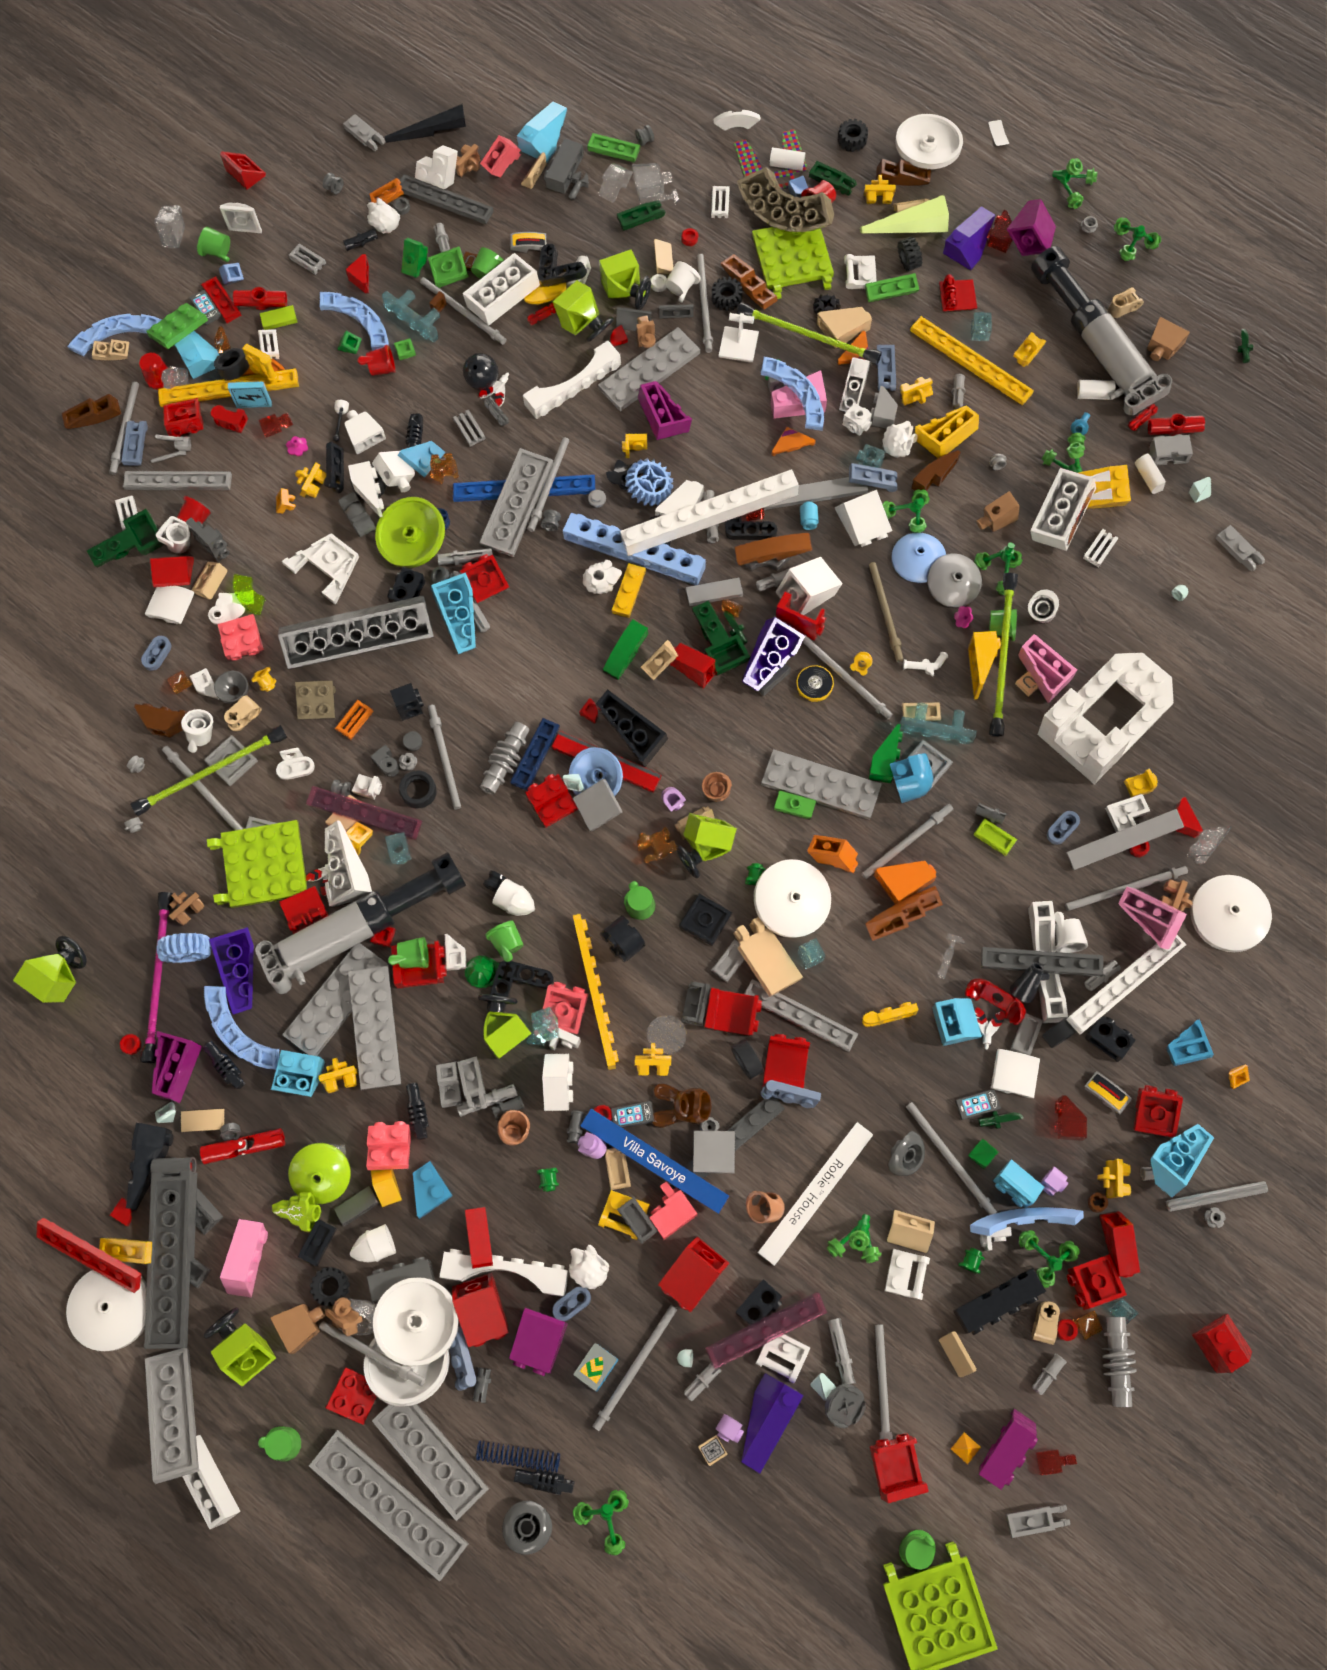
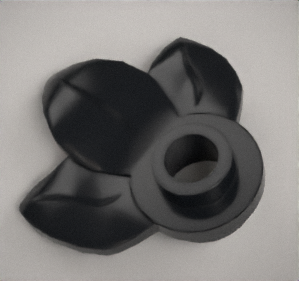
M618 459L614 466V471L606 472L607 479L611 483L619 485L621 489L628 490L629 487H626L624 482H626L625 477L632 464L628 466Z

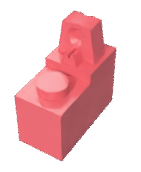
M498 135L480 164L492 175L501 178L509 164L519 159L521 156L519 152L521 150L511 140Z
M667 1181L660 1185L665 1194L662 1197L665 1206L662 1208L660 1205L651 1211L652 1216L649 1217L663 1240L697 1216V1212L683 1192L677 1187L672 1189Z

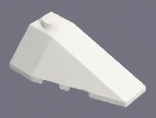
M337 820L325 828V852L328 853V864H325V871H328V882H325V890L329 906L331 907L357 901L372 892L368 874L341 822Z

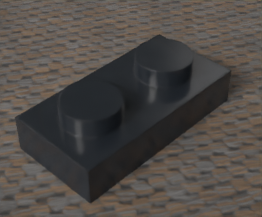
M318 1219L298 1257L318 1266L337 1228Z

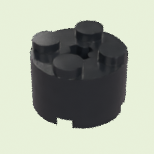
M621 915L600 933V936L606 943L609 942L611 945L609 949L615 957L619 956L625 963L646 945H644L645 941L637 929L627 925L629 921Z

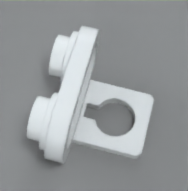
M299 748L280 751L284 761L278 764L276 772L281 779L289 780L307 776L314 771V762L309 757H303ZM290 753H296L294 754V756L287 755Z

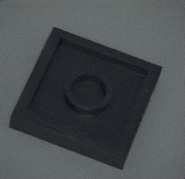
M699 893L679 924V927L713 946L732 916V912Z

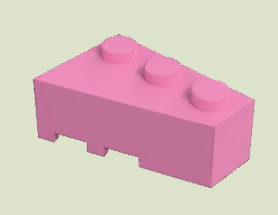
M818 371L806 378L815 387L820 397L823 412H825L827 403L822 373ZM787 385L771 393L773 419L805 415L801 401Z
M1035 634L1021 647L1018 654L1027 671L1030 672L1047 703L1073 679L1077 672L1075 667Z
M1128 886L1118 903L1164 949H1170L1187 915Z
M238 1220L220 1276L227 1294L252 1297L263 1244L266 1243L268 1236L263 1223Z

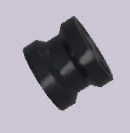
M491 870L489 878L484 881L483 885L496 893L506 878L498 872Z

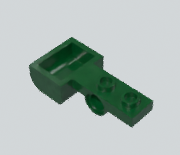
M147 509L122 521L126 527L124 531L87 550L95 567L98 568L113 559H121L128 555L129 550L135 547L144 556L164 545L157 540L156 534L159 529Z
M709 600L692 608V612L701 626L705 639L711 644L710 647L705 649V655L715 659L716 676L750 660V655L739 635L737 634L729 638Z

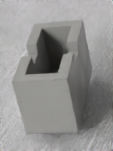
M1178 434L1168 437H1154L1149 446L1150 455L1155 465H1167V461H1173L1174 464L1188 463L1193 454L1189 435Z

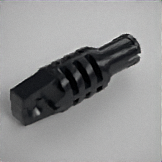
M420 413L410 415L405 441L407 448L421 444L423 416Z
M211 1041L203 1047V1050L213 1061L212 1066L228 1085L232 1083L235 1088L241 1089L246 1084L240 1077L242 1072L227 1054H222L214 1042Z
M411 1083L406 1085L409 1099L407 1109L411 1130L415 1131L418 1140L428 1138L426 1127H429L425 1102L421 1100L418 1083Z
M517 1468L514 1476V1482L531 1485L534 1490L561 1495V1492L572 1493L575 1481L565 1479L563 1474L542 1470L532 1472Z

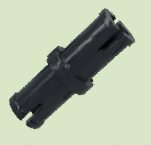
M373 228L362 234L357 233V236L345 241L343 240V243L348 252L358 246H365L366 243L378 239V236Z

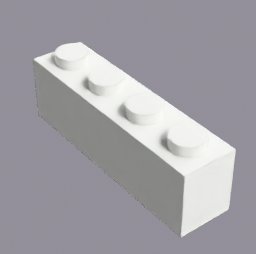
M198 1435L196 1438L199 1472L182 1477L209 1529H213L226 1523L238 1514L240 1510L201 1435Z

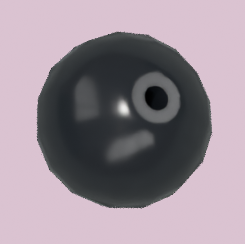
M476 353L465 361L463 376L467 384L472 388L485 390L496 383L499 369L495 360L490 355Z

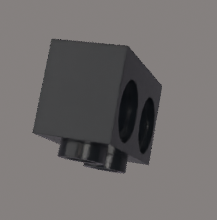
M403 567L401 572H398L393 588H390L387 597L389 602L419 597L426 583L423 574ZM401 595H405V597L401 599L398 598Z
M411 683L390 690L402 721L423 714L421 707L424 704L417 688L413 689Z
M1102 1016L1093 1025L1085 1039L1116 1062H1119L1136 1039L1126 1029H1120L1116 1026L1113 1019ZM1099 1027L1105 1028L1107 1035L1100 1034ZM1116 1039H1119L1123 1042V1048H1120L1116 1045Z
M763 1279L735 1313L749 1326H752L767 1319L766 1316L771 1310L774 1313L782 1304L780 1301L782 1295ZM764 1292H770L773 1295L772 1303L766 1304L762 1301L761 1296ZM756 1308L759 1311L760 1316L757 1320H751L748 1317L749 1309Z

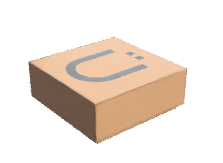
M1029 671L1015 683L1028 697L1038 689V685Z

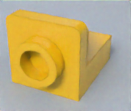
M626 434L625 441H622V452H626V458H630V450H647V434Z
M1147 769L1143 774L1126 779L1124 783L1132 798L1153 792L1157 787L1158 781L1156 775L1152 774L1150 769Z
M356 822L346 832L357 855L361 853V846L373 834V830L359 822Z

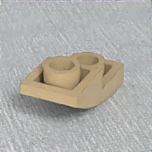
M111 339V343L94 341L92 359H127L129 342Z
M224 1109L181 1112V1132L220 1130L224 1125Z

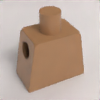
M1160 317L1147 347L1152 352L1150 354L1151 359L1154 361H1159L1161 357L1167 360L1170 359L1185 344L1190 332Z
M1007 492L984 508V517L976 521L978 527L983 530L989 526L994 532L1017 521L1019 504L1011 492Z
M302 1304L271 1317V1320L288 1353L294 1354L320 1332L316 1322L326 1315L320 1305L310 1311L307 1305Z

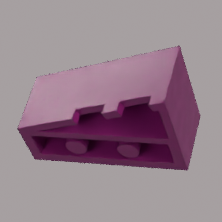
M657 381L640 385L638 400L656 440L689 432L692 418L683 413L679 404L676 405L670 399L671 396Z
M157 1031L158 1046L155 1050L157 1059L156 1068H154L152 1094L180 1103L202 1046L191 1040Z
M1014 1408L1010 1413L1012 1415L1011 1420L1006 1427H1002L1001 1435L996 1443L992 1444L979 1467V1475L1000 1490H1002L1004 1485H1010L1014 1478V1470L1016 1467L1020 1468L1026 1460L1025 1453L1028 1449L1032 1450L1038 1441V1438H1036V1423Z

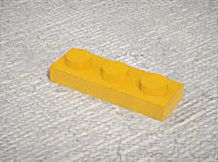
M628 563L612 608L613 614L630 618L646 572L645 567Z
M100 1238L99 1250H103L106 1254L121 1262L151 1263L152 1242Z

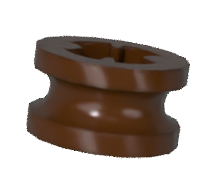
M1094 1193L1088 1199V1206L1091 1211L1100 1213L1107 1208L1108 1199L1102 1193ZM1095 1197L1103 1201L1101 1204L1102 1208L1099 1205H1094Z

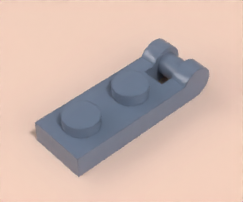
M877 345L876 350L882 352L877 365L878 391L880 386L890 389V391H896L894 345ZM884 379H890V382H884Z
M127 421L121 461L123 465L141 466L145 434L148 429L146 421H140L139 423Z
M851 463L849 466V482L884 488L889 492L897 490V483L895 482L897 480L896 471Z
M774 1080L768 1081L760 1092L764 1099L774 1097L781 1099L785 1103L800 1104L804 1108H814L821 1098V1093Z
M459 1326L449 1351L451 1354V1364L457 1377L455 1387L457 1390L462 1391L476 1384V1376L461 1326Z

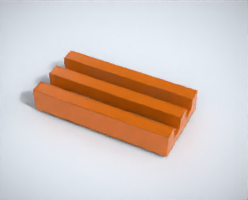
M396 178L370 193L371 202L377 203L376 199L380 198L388 204L403 195L404 192L402 191L400 180Z
M357 700L335 727L336 731L341 732L342 735L347 736L351 740L373 713V709ZM361 706L362 708L358 711V713H357L356 715H354V717L351 719L350 723L346 726V728L343 729V727L345 726V724L349 721V719L353 716V714H354V713L357 711V709Z

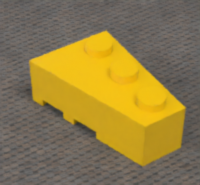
M964 406L947 413L943 418L938 420L936 418L932 419L926 425L915 426L917 442L934 456L940 458L948 454L978 430L979 415L968 406Z

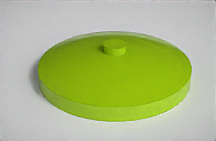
M407 497L394 502L383 512V517H380L377 523L375 540L379 552L388 562L400 568H415L427 563L437 554L444 540L445 524L441 513L432 503L419 497Z

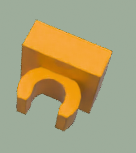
M281 488L277 494L276 513L283 514L286 509L294 510L296 507L295 504L289 503V501L293 502L295 500V496L288 495V489Z

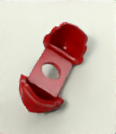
M973 979L967 984L965 995L970 999L974 998L975 1001H978L980 998H983L1005 1011L1004 1018L1008 1019L1013 1025L1019 1024L1024 1019L1026 1009L1018 998L985 979ZM993 994H1001L1003 1001H996L993 998Z

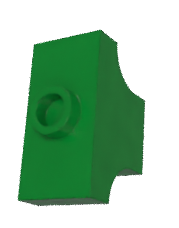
M406 238L404 240L401 272L417 278L421 268L427 262L428 247L424 246L421 242Z

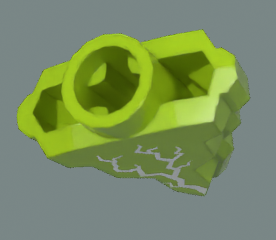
M301 1192L299 1196H292L289 1200H281L272 1205V1212L280 1218L289 1219L291 1224L299 1226L301 1231L310 1233L315 1222L320 1217L321 1208L318 1204H315L314 1195L311 1192Z

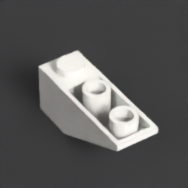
M852 358L839 408L840 411L847 412L854 403L859 405L870 361Z
M370 461L349 465L350 477L355 491L379 517H383L381 509H384L382 498H378V494L381 491L379 483H375V478H378L375 467H371Z

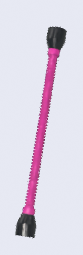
M170 892L158 893L157 904L159 907L160 925L157 941L162 937H166L167 917L171 909L169 904L174 900L171 896L173 893ZM157 949L148 1035L140 1057L141 1063L148 1064L156 1063L157 1059L155 1056L156 1040L154 1032H156V1017L158 1014L163 961L158 959Z

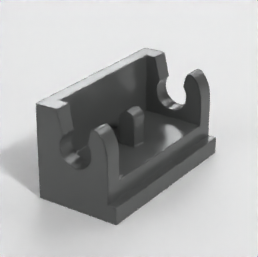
M691 982L689 984L681 1023L703 1027L710 984Z

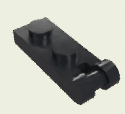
M331 441L326 444V478L324 485L332 488L333 491L339 494L344 489V449Z

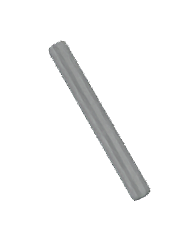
M1262 1181L1166 1201L1168 1211L1171 1212L1268 1192L1266 1182Z

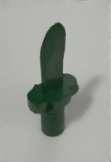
M1241 329L1242 345L1237 347V351L1242 353V362L1248 363L1250 362L1249 352L1254 348L1252 344H1249L1247 330Z
M724 611L723 614L732 627V630L729 632L730 635L738 634L745 645L748 641L742 632L745 629L744 625L738 626L734 616L730 612Z
M993 1111V1117L978 1119L980 1127L995 1125L996 1129H1000V1123L1023 1119V1115L1013 1112L999 1116L997 1111Z

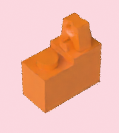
M814 835L807 852L817 863L833 865L835 868H841L850 873L855 872V868L858 865L856 861L858 853L847 840Z

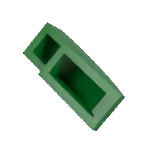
M632 619L615 645L603 671L619 680L639 652L638 648L648 636V628Z

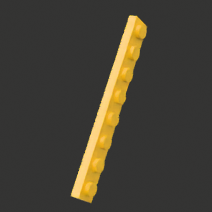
M580 914L573 915L608 1069H616L615 1063L619 1062L617 1051H612L611 1043H615L612 1031L608 1032L606 1024H610L608 1012L603 1013L602 1005L606 1004L603 993L599 994L598 986H601L599 974L595 975L593 968L597 967L595 957H590L589 949H592L590 937L586 938L584 932L588 930L586 919L582 920Z

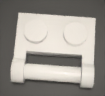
M852 254L844 256L847 270V289H865L866 283L876 282L875 256H854ZM853 265L858 266V280L854 279Z
M893 1249L884 1291L922 1300L923 1293L921 1292L924 1276L930 1258ZM914 1261L918 1262L914 1289L911 1291L907 1290L912 1262Z
M779 1333L766 1340L756 1364L761 1367L764 1365L789 1378L788 1381L795 1383L810 1347L783 1333ZM768 1352L795 1364L793 1371L767 1358Z

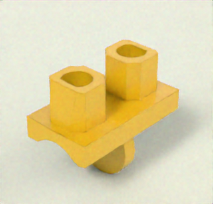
M878 175V180H871V185H865L864 196H866L867 204L876 203V196H883L882 203L891 204L896 185H888V180H882V175Z
M1031 332L1014 353L1013 357L1017 359V363L1025 367L1038 354L1046 341L1038 338Z
M923 377L916 379L913 385L902 384L900 386V393L903 405L905 406L915 401H919L920 404L925 403L926 397L933 395V382L931 378L925 380Z
M318 463L314 464L309 475L307 474L309 469L304 467L303 471L297 470L295 476L298 478L297 484L301 485L303 481L305 482L300 496L304 498L306 494L316 498L320 488L312 484L314 480L321 484L324 483L326 473L320 469V464Z
M651 1043V1048H643V1054L651 1055H635L638 1075H649V1065H657V1075H668L669 1066H671V1055H663V1049H655V1043Z
M334 1058L332 1059L333 1065L326 1066L329 1073L319 1075V1081L324 1085L327 1093H333L338 1091L337 1081L344 1080L346 1088L357 1086L356 1075L359 1074L358 1069H355L354 1065L347 1067L346 1061L339 1063L338 1059Z
M1123 1159L1106 1161V1167H1103V1174L1097 1175V1180L1103 1181L1107 1198H1120L1131 1194V1186L1123 1183V1176H1129L1131 1173L1130 1165L1123 1163Z

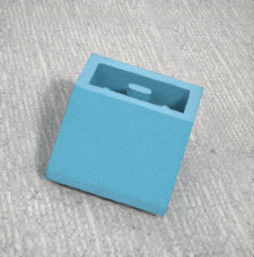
M954 998L937 1002L932 1007L943 1046L982 1037L971 999Z
M281 1050L271 1090L312 1097L320 1082L319 1075H322L325 1061L318 1056Z
M1012 1159L993 1180L996 1183L995 1187L1004 1194L1007 1192L1013 1197L1011 1200L1017 1206H1023L1024 1208L1032 1205L1044 1188L1043 1185Z

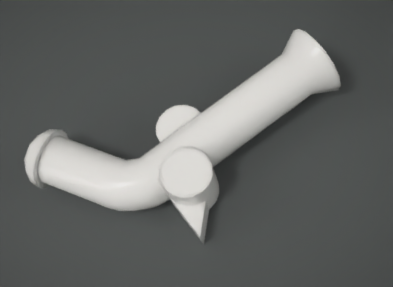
M941 652L935 663H930L928 659H924L922 662L904 659L903 670L921 669L933 677L934 670L942 666L948 658V654Z

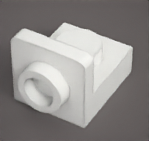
M359 774L352 792L375 800L376 795H379L381 792L382 784L376 776L370 778Z
M560 1028L556 1032L553 1031L548 1040L552 1050L556 1049L559 1041H562L561 1044L569 1049H572V1047L578 1048L581 1042L579 1037Z
M1011 1227L999 1230L990 1236L980 1234L981 1247H984L985 1251H991V1238H993L994 1242L1006 1241V1237L1012 1236Z

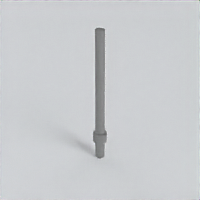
M135 381L131 385L115 451L110 459L109 473L112 475H116L118 465L122 461L127 421L131 419L139 388V383Z
M563 437L536 508L532 510L530 515L531 520L527 528L530 532H534L537 522L541 520L543 515V507L569 443V439Z
M429 705L430 726L434 730L453 807L457 810L461 808L441 731L442 723L437 716L435 705Z
M948 804L939 812H934L928 821L862 872V876L865 879L869 878L875 873L876 869L884 866L932 826L942 822L943 818L954 810L952 805Z
M325 1321L320 1324L319 1329L397 1372L398 1376L407 1381L409 1379L419 1386L424 1385L426 1379L413 1372V1368L393 1361L351 1336H345L343 1331Z
M875 1325L881 1418L879 1437L880 1440L889 1439L890 1441L893 1440L889 1424L883 1325Z

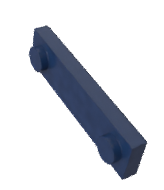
M542 718L510 781L511 785L528 791V787L531 786L560 728L559 724Z

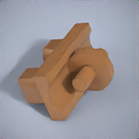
M465 144L462 147L461 155L463 156L461 158L457 156L455 169L458 176L462 177L467 171H478L480 169L479 162L481 160L477 145L474 144L470 147Z
M648 316L638 317V324L636 325L638 347L651 348L656 342L654 321H649Z
M1184 880L1180 882L1166 881L1163 890L1170 893L1171 896L1168 898L1163 895L1159 901L1184 912L1185 908H1191L1193 903L1188 899L1190 894L1184 893L1188 882Z
M182 892L179 896L173 893L171 896L175 900L169 905L172 908L178 904L180 906L169 917L184 926L191 920L184 912L188 907L199 913L205 906L196 892L185 902L182 901L188 896L185 892Z
M343 1297L335 1301L333 1309H325V1315L332 1320L333 1326L342 1328L345 1336L358 1332L357 1324L362 1322V1316L351 1308V1302L347 1298Z

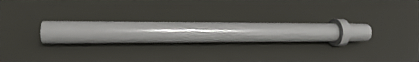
M698 254L697 264L698 273L701 278L699 286L704 330L703 344H705V351L710 353L712 352L713 337L710 331L704 255Z
M425 277L421 279L420 283L434 294H437L439 291L444 293L446 303L488 333L491 339L497 340L502 345L505 344L506 338L500 335L497 329H492Z
M803 634L805 637L802 643L876 708L875 711L878 714L881 713L887 719L891 718L893 714L886 708L884 703H880Z
M169 746L163 747L162 751L167 755L168 761L173 762L187 779L194 775L180 760L177 752H173ZM200 780L192 782L196 789L234 830L243 829Z
M1186 866L1177 869L1173 867L1167 872L1066 903L1065 907L1067 911L1123 894L1127 886L1139 889L1171 878L1174 880L1180 875L1187 874L1188 869Z
M912 1102L906 1106L908 1111L979 1201V1206L983 1207L989 1215L995 1214L997 1211L991 1205L989 1197L986 1198L916 1106Z
M672 1305L667 1309L604 1409L598 1412L599 1416L592 1426L596 1430L600 1431L606 1420L609 1421L611 1418L609 1415L676 1313L677 1309Z

